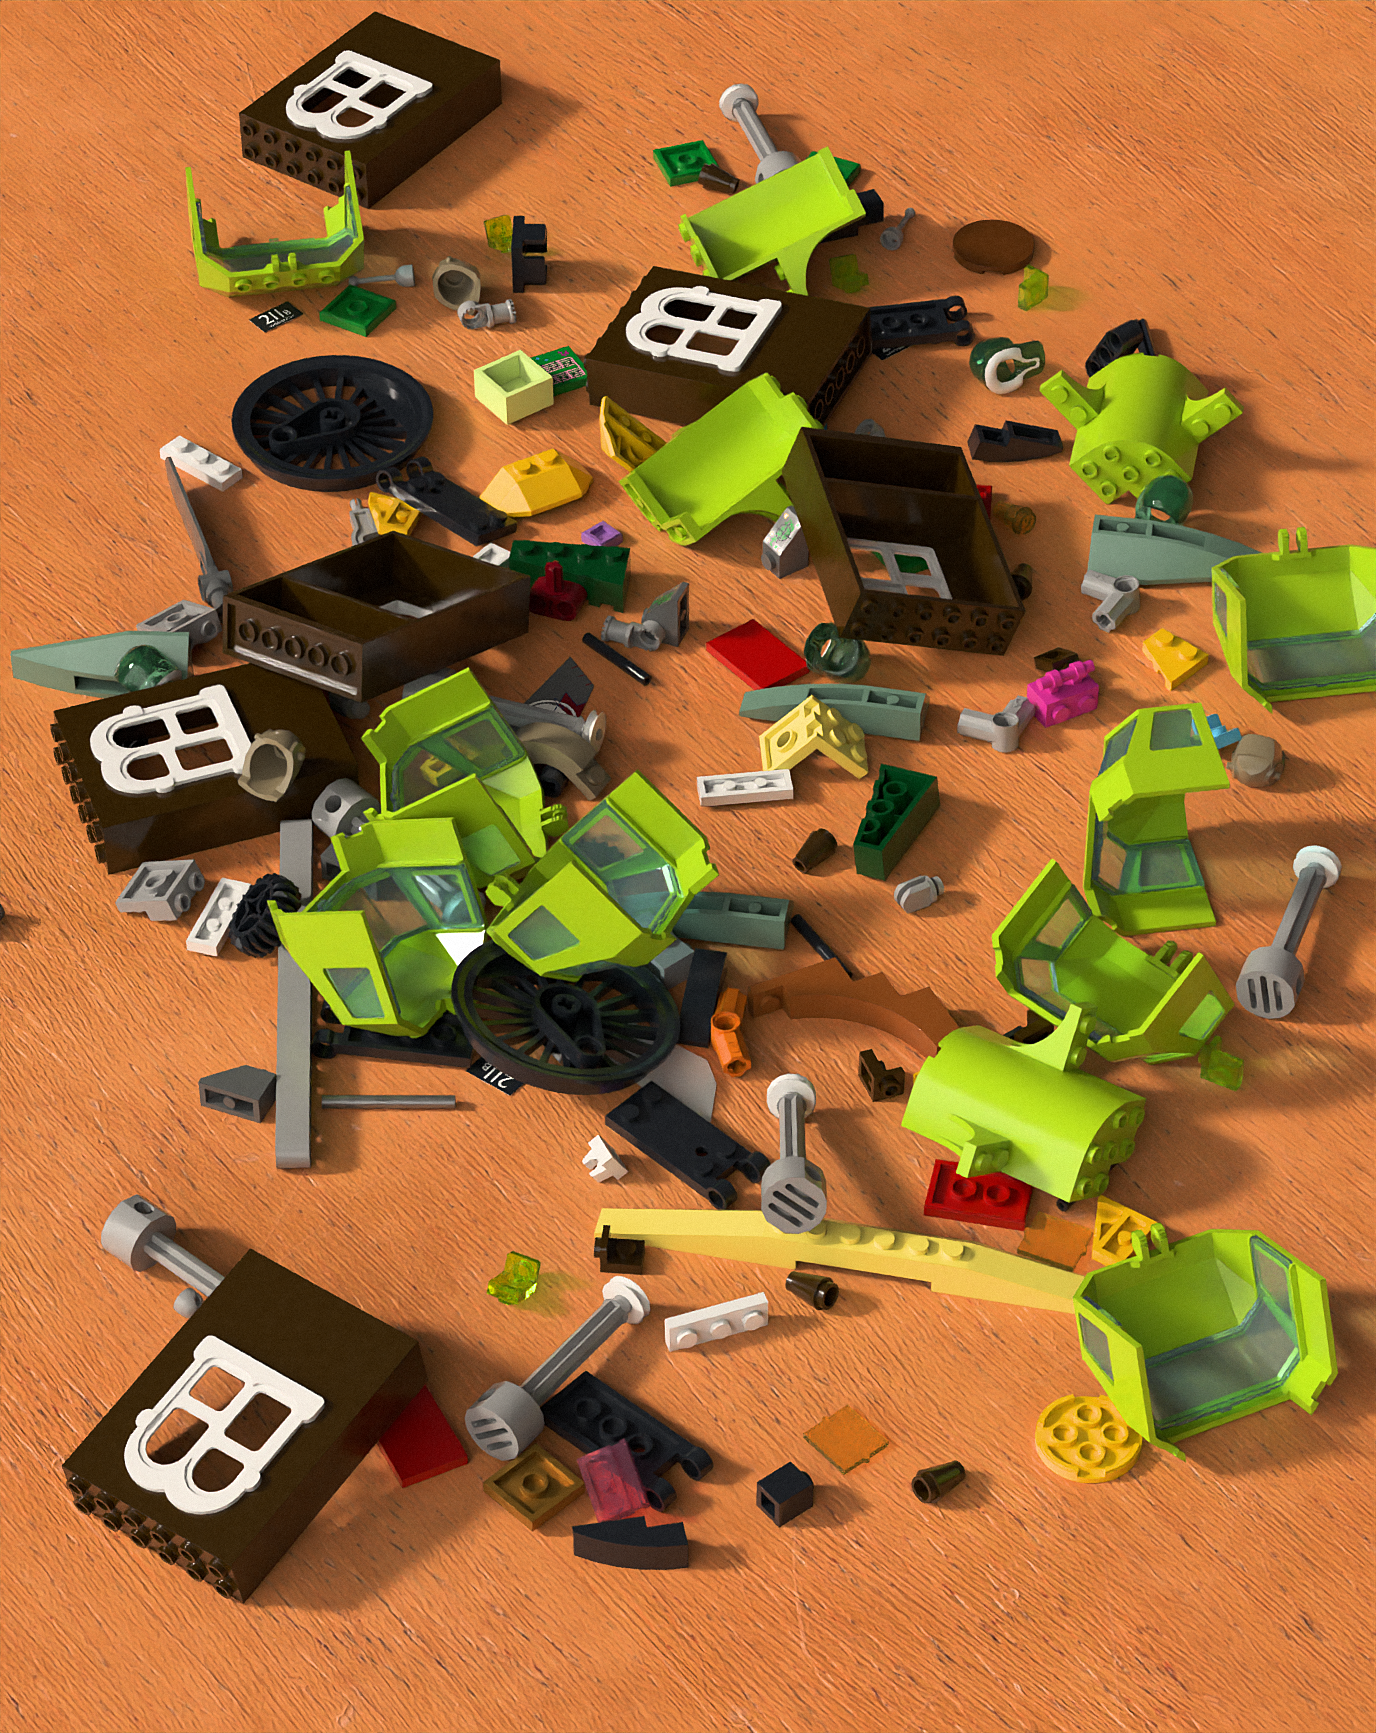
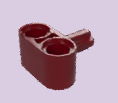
M559 561L547 562L545 565V576L539 577L530 589L529 611L562 621H572L587 600V592L580 584L563 580V567Z

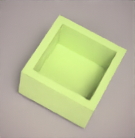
M521 350L474 370L475 398L507 425L554 404L553 377Z

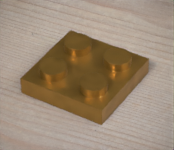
M535 1443L483 1482V1491L533 1532L584 1494L585 1482Z

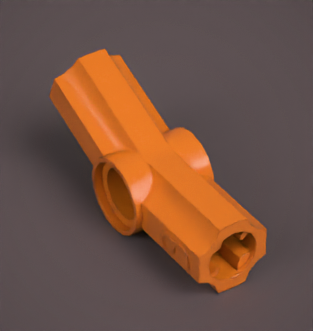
M727 988L726 991L719 994L716 1011L711 1018V1047L717 1052L723 1073H727L731 1077L743 1076L747 1070L751 1069V1059L741 1033L747 1006V996L735 988Z

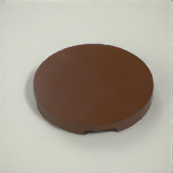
M1004 220L976 221L965 225L955 234L953 238L954 258L966 269L979 274H983L984 271H1002L1003 275L1021 270L1031 262L1034 253V240L1026 229L1012 222Z

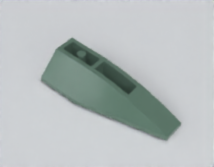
M1095 515L1087 572L1093 570L1114 578L1129 575L1137 578L1140 585L1212 582V567L1233 556L1259 554L1262 552L1215 534L1185 526L1153 520Z
M124 631L13 650L10 654L13 678L55 690L98 698H108L156 686L166 675L175 670L182 671V679L194 677L190 632Z
M801 684L745 692L739 716L778 722L813 695L828 707L837 709L842 717L850 723L859 725L864 734L920 741L930 703V696L926 693L867 685Z
M671 892L622 897L619 898L621 907L639 924H642L653 917L658 921L673 898ZM699 892L694 896L672 929V932L678 938L784 950L794 901L734 893Z

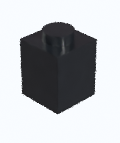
M790 1461L757 1482L756 1505L778 1527H781L813 1507L814 1483L805 1471H800Z

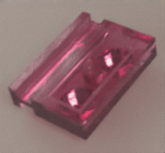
M625 1439L620 1440V1443L616 1445H608L577 1459L598 1523L620 1520L634 1514L638 1509L650 1507L629 1444Z

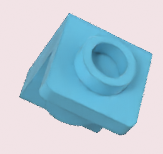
M1211 714L1206 717L1217 749L1241 740L1242 736L1239 728L1226 729L1225 725H1221L1218 714ZM1192 722L1191 730L1194 738H1199L1194 722Z

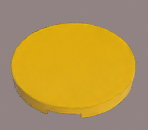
M1074 1394L1055 1400L1040 1414L1035 1431V1446L1043 1463L1057 1475L1080 1483H1103L1117 1479L1133 1468L1141 1454L1142 1436L1125 1422L1108 1396L1100 1394L1099 1397H1074Z

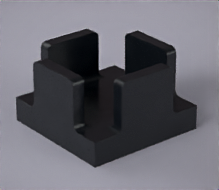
M514 216L511 243L513 293H524L525 285H545L547 281L545 257L526 256L527 253L547 252L546 225L525 224V216Z

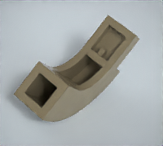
M546 722L530 723L515 731V734L528 751L533 764H547L557 768L573 782L589 801L596 798L611 780V777L593 758L598 751L575 732ZM506 743L500 748L505 755L512 753Z

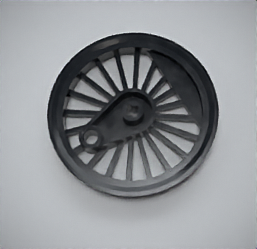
M327 355L292 361L258 377L245 388L237 399L233 408L231 422L232 432L239 448L262 473L271 479L302 490L339 492L360 489L376 484V475L380 470L396 467L401 471L405 468L407 463L413 460L431 432L433 407L430 397L423 386L411 375L393 365L359 356ZM336 386L335 398L326 399L322 387ZM344 386L356 389L349 400L342 399ZM314 389L318 401L312 403L301 391ZM291 395L304 410L283 398ZM364 397L366 401L357 407L360 400ZM273 406V407H275V408H277V409H279V410H281V411H283V412H285V413H287V414H283V413H279V412H275V411H271V410H267V409H268L269 407ZM262 420L275 424L256 423V421ZM253 435H269V436H267V437H261V438H254ZM395 439H406V440H405V441H399V440H395ZM382 449L391 450V451H393V452L388 453V452H386V451H384V450H382ZM346 452H347L360 466L351 467V466H350V463H349V460H348V458H347ZM363 453H365V454H367V455H369V456H371V457H373V458H375V459H377V460L371 462ZM338 454L343 469H332L333 455ZM326 456L324 469H314L321 457ZM306 461L303 467L296 466L300 462Z
M492 939L470 951L459 963L453 975L451 985L453 1008L461 1022L464 1034L473 1048L488 1063L504 1074L543 1090L572 1095H597L630 1087L663 1064L672 1054L679 1038L681 1025L677 1005L664 984L643 965L631 967L601 960L594 961L589 964L577 982L540 976L509 955ZM585 982H602L590 993L583 990ZM564 983H576V984H575V986H573V985L564 984ZM612 989L622 994L597 1003L599 999ZM473 999L489 1005L476 1004L473 1002ZM633 1004L638 1008L635 1010L615 1011ZM481 1018L493 1019V1020H490V1021H482ZM648 1022L649 1025H650V1027H649V1026H641V1025L628 1024V1023ZM497 1033H508L499 1037L494 1035ZM636 1039L651 1040L654 1042L651 1045ZM529 1040L518 1050L510 1047ZM543 1045L545 1047L539 1060L529 1056L540 1046ZM629 1052L638 1054V1055H640V1056H639V1057H636V1056L630 1054ZM551 1054L560 1063V1066L548 1063ZM610 1058L621 1063V1065H616Z

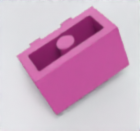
M1092 660L1073 662L1069 664V668L1060 671L1054 669L1047 672L1044 677L1028 684L1027 698L1035 706L1034 716L1045 728L1097 709L1099 685L1088 675V673L1095 671Z

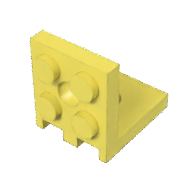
M811 695L759 736L763 771L790 770L814 750L818 749L858 779H861L869 773L864 732L859 725L850 723L842 717L837 709L828 707Z

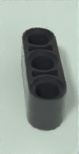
M1128 320L1106 332L1085 362L1088 376H1093L1120 357L1133 354L1143 341V331L1140 325L1134 320Z

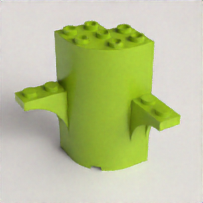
M827 146L819 150L816 155L687 218L686 214L680 216L681 223L678 224V229L684 242H691L690 254L697 267L703 266L704 271H702V275L737 281L777 261L778 265L774 266L780 281L786 279L790 288L786 292L808 296L806 268L815 248L833 232L864 218L866 212L855 190H849Z
M1134 353L1120 357L1091 376L1087 388L1077 383L1061 370L1041 384L1039 390L1077 429L1069 466L1105 504H1110L1128 490L1138 499L1145 489L1153 485H1163L1175 491L1192 480L1199 443L1237 418L1244 411V406L1226 387L1208 397L1209 391L1185 366L1172 358L1160 354L1156 357L1147 356L1144 353ZM1154 498L1149 508L1159 503L1163 498Z
M764 373L749 380L699 420L677 430L671 435L673 438L618 482L647 520L659 532L663 529L666 530L669 534V540L679 545L686 546L697 542L732 515L756 514L777 522L785 509L791 505L793 506L789 499L788 490L781 483H777L776 479L782 475L781 471L800 428L824 429L822 424L817 419H813L807 411L808 406L802 397L794 392L784 396L780 391L781 385L777 379L768 373Z
M1089 1002L1071 1004L1059 1027L1047 1038L1035 1044H1026L1012 1040L980 1025L958 1028L949 1033L938 1043L941 1050L935 1058L928 1056L913 1085L901 1126L949 1148L960 1156L956 1173L961 1176L970 1178L1003 1172L1070 1203L1100 1196L1108 1187L1110 1180L1108 1173L1111 1164L1126 1162L1135 1149L1134 1137L1137 1128L1145 1117L1144 1106L1146 1098L1079 1069L1086 1058L1087 1049L1085 1047L1088 1037L1096 1026L1097 1019L1095 1015L1098 1006Z

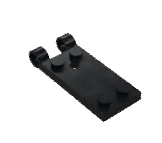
M955 295L947 299L869 307L871 310L872 350L928 343L937 344L946 341H954L958 346H967L975 339L972 324L967 320H962L967 315V308L964 299L960 296ZM954 306H961L956 311H949ZM947 319L955 323L948 324ZM961 331H969L963 336L957 335Z
M418 457L407 463L406 472L410 479L406 482L403 481L402 474L396 467L380 470L376 475V482L381 491L389 492L476 547L515 533L517 530V521L507 516L504 511L497 510L448 480L443 474L435 472L431 462L426 457Z
M324 999L320 1012L321 1018L326 1023L341 1024L331 1010L330 1005ZM449 1010L443 1013V1016L428 1029L425 1035L418 1038L393 1036L345 1025L343 1033H337L329 1029L318 1030L314 1035L311 1046L312 1053L319 1058L331 1059L336 1054L464 1068H471L475 1051L466 1038L457 1015H454Z
M652 1080L605 1115L606 1126L706 1198L718 1210H725L737 1200L735 1188L729 1181L725 1180L728 1176L738 1169L748 1180L753 1183H759L767 1167L771 1165L765 1155L758 1151L751 1153ZM696 1153H706L707 1155L701 1157Z
M588 1371L583 1372L540 1407L545 1426L642 1493L648 1504L656 1511H664L677 1499L672 1485L660 1477L677 1462L681 1464L684 1472L696 1481L702 1479L713 1469V1461L705 1450L691 1444ZM638 1448L645 1450L644 1452L640 1453L633 1452L635 1449Z

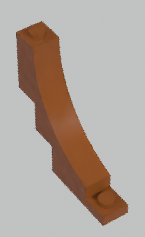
M836 957L748 987V1011L753 1018L783 1008L790 1019L830 1018L857 1022L890 1033L916 1049L926 1059L928 1056L935 1058L941 1050L938 1043L949 1033L960 1028L930 987L900 996L883 972L853 982Z

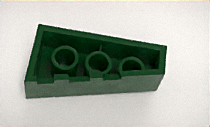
M513 540L509 556V569L531 576L530 589L539 577L545 576L546 563L557 560L563 567V580L575 582L584 587L587 592L588 605L600 607L602 604L613 606V611L624 613L631 577L630 548Z
M881 764L879 778L875 780L872 798L868 800L865 818L861 820L853 843L857 874L884 881L887 879L940 807L937 776Z

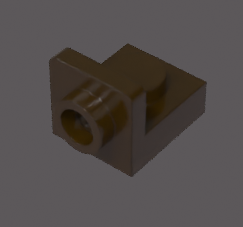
M1060 647L1034 657L1036 669L1045 672L1054 669L1060 671L1069 668V664L1079 661L1077 653Z
M1029 1009L1027 1010V1026L1014 1033V1040L1026 1044H1035L1054 1032V1025Z
M872 1049L859 1052L858 1076L873 1102L904 1093L905 1071L902 1067L886 1070L884 1062L882 1060L878 1061Z
M603 1225L602 1237H596L594 1244V1258H600V1272L642 1275L645 1240L611 1238V1226Z

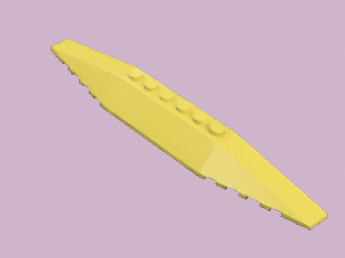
M602 1208L594 1232V1238L602 1237L603 1225H610L611 1238L645 1240V1246L794 1270L796 1269L797 1262L802 1261L931 1282L932 1292L1075 1314L1073 1296L1085 1278L1084 1275L975 1241L823 1218L821 1223L810 1231L800 1234L783 1233L765 1220L762 1210Z

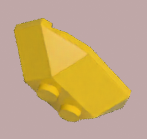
M607 396L602 398L600 410L601 449L610 458L631 472L667 442Z
M552 448L503 466L479 499L497 510L504 511L509 517L533 516L582 498L589 485L593 483V477L578 461Z

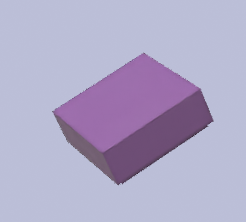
M602 521L582 532L581 541L588 545L611 547L623 542V534Z

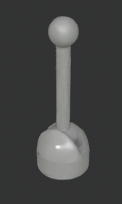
M913 208L905 210V216L897 227H888L883 231L880 236V242L884 248L896 250L902 244L903 232L901 230L907 221L915 216L916 212Z
M413 264L401 266L394 275L367 278L352 276L348 282L349 285L358 286L362 283L395 280L402 287L415 286Z
M187 1288L176 1298L173 1308L181 1316L189 1319L202 1305L204 1300L194 1289Z

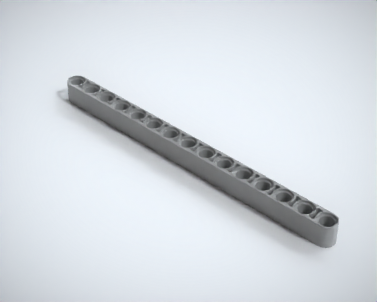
M312 819L280 821L279 875H283L299 887V892L302 894L300 900L302 904L297 912H302L313 900L314 840ZM282 942L278 947L276 1168H311L312 982L291 957Z

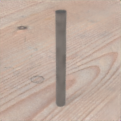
M322 1095V1109L456 1107L455 1095Z

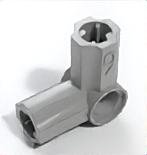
M1089 570L1084 575L1081 593L1103 600L1101 605L1092 614L1093 622L1098 625L1100 630L1109 633L1112 629H1116L1127 615L1134 614L1139 610L1140 595L1137 578L1129 575L1114 578L1093 570Z
M1018 695L1016 699L1010 700L1002 712L994 715L964 708L957 724V733L991 742L992 748L999 752L1014 751L1018 748L1020 734L1035 715V706L1030 703L1027 697Z

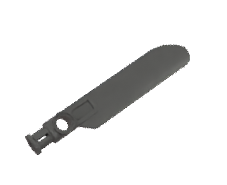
M171 456L166 457L165 467L171 492L199 559L203 574L198 576L201 598L203 602H208L211 607L216 609L219 621L223 624V595L233 592L229 571H218Z

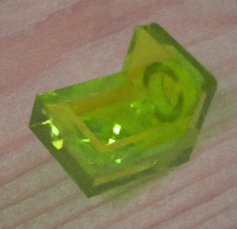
M505 214L485 220L483 223L488 246L501 250V253L511 252L513 228L510 216Z
M849 254L829 260L833 286L844 290L845 293L860 291V286L869 285L868 274L858 270L856 255Z
M1031 265L1024 267V281L1019 284L1018 308L1028 311L1048 297V274Z
M1215 1035L1209 1045L1205 1044L1200 1051L1198 1062L1201 1063L1200 1078L1237 1091L1242 1084L1244 1060L1222 1052V1037Z
M511 1251L507 1254L504 1271L489 1281L486 1294L498 1298V1301L503 1304L518 1305L535 1293L541 1265L540 1261Z

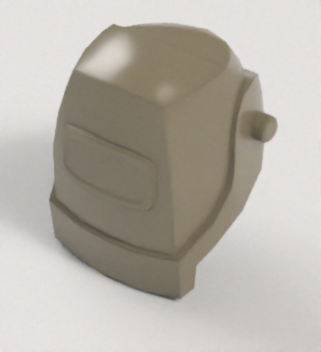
M451 256L440 261L432 276L435 298L441 304L456 311L466 301L479 302L481 281L478 269L468 262ZM471 310L467 313L469 315H473L475 310Z
M269 729L263 734L257 733L255 741L251 744L245 756L242 775L238 779V784L256 797L277 802L286 793L297 776L305 758V747L299 738L288 730L274 731Z
M1247 734L1241 738L1237 747L1232 752L1231 762H1227L1226 768L1231 771L1234 779L1250 788L1272 786L1280 780L1284 771L1285 752L1275 739L1263 735Z

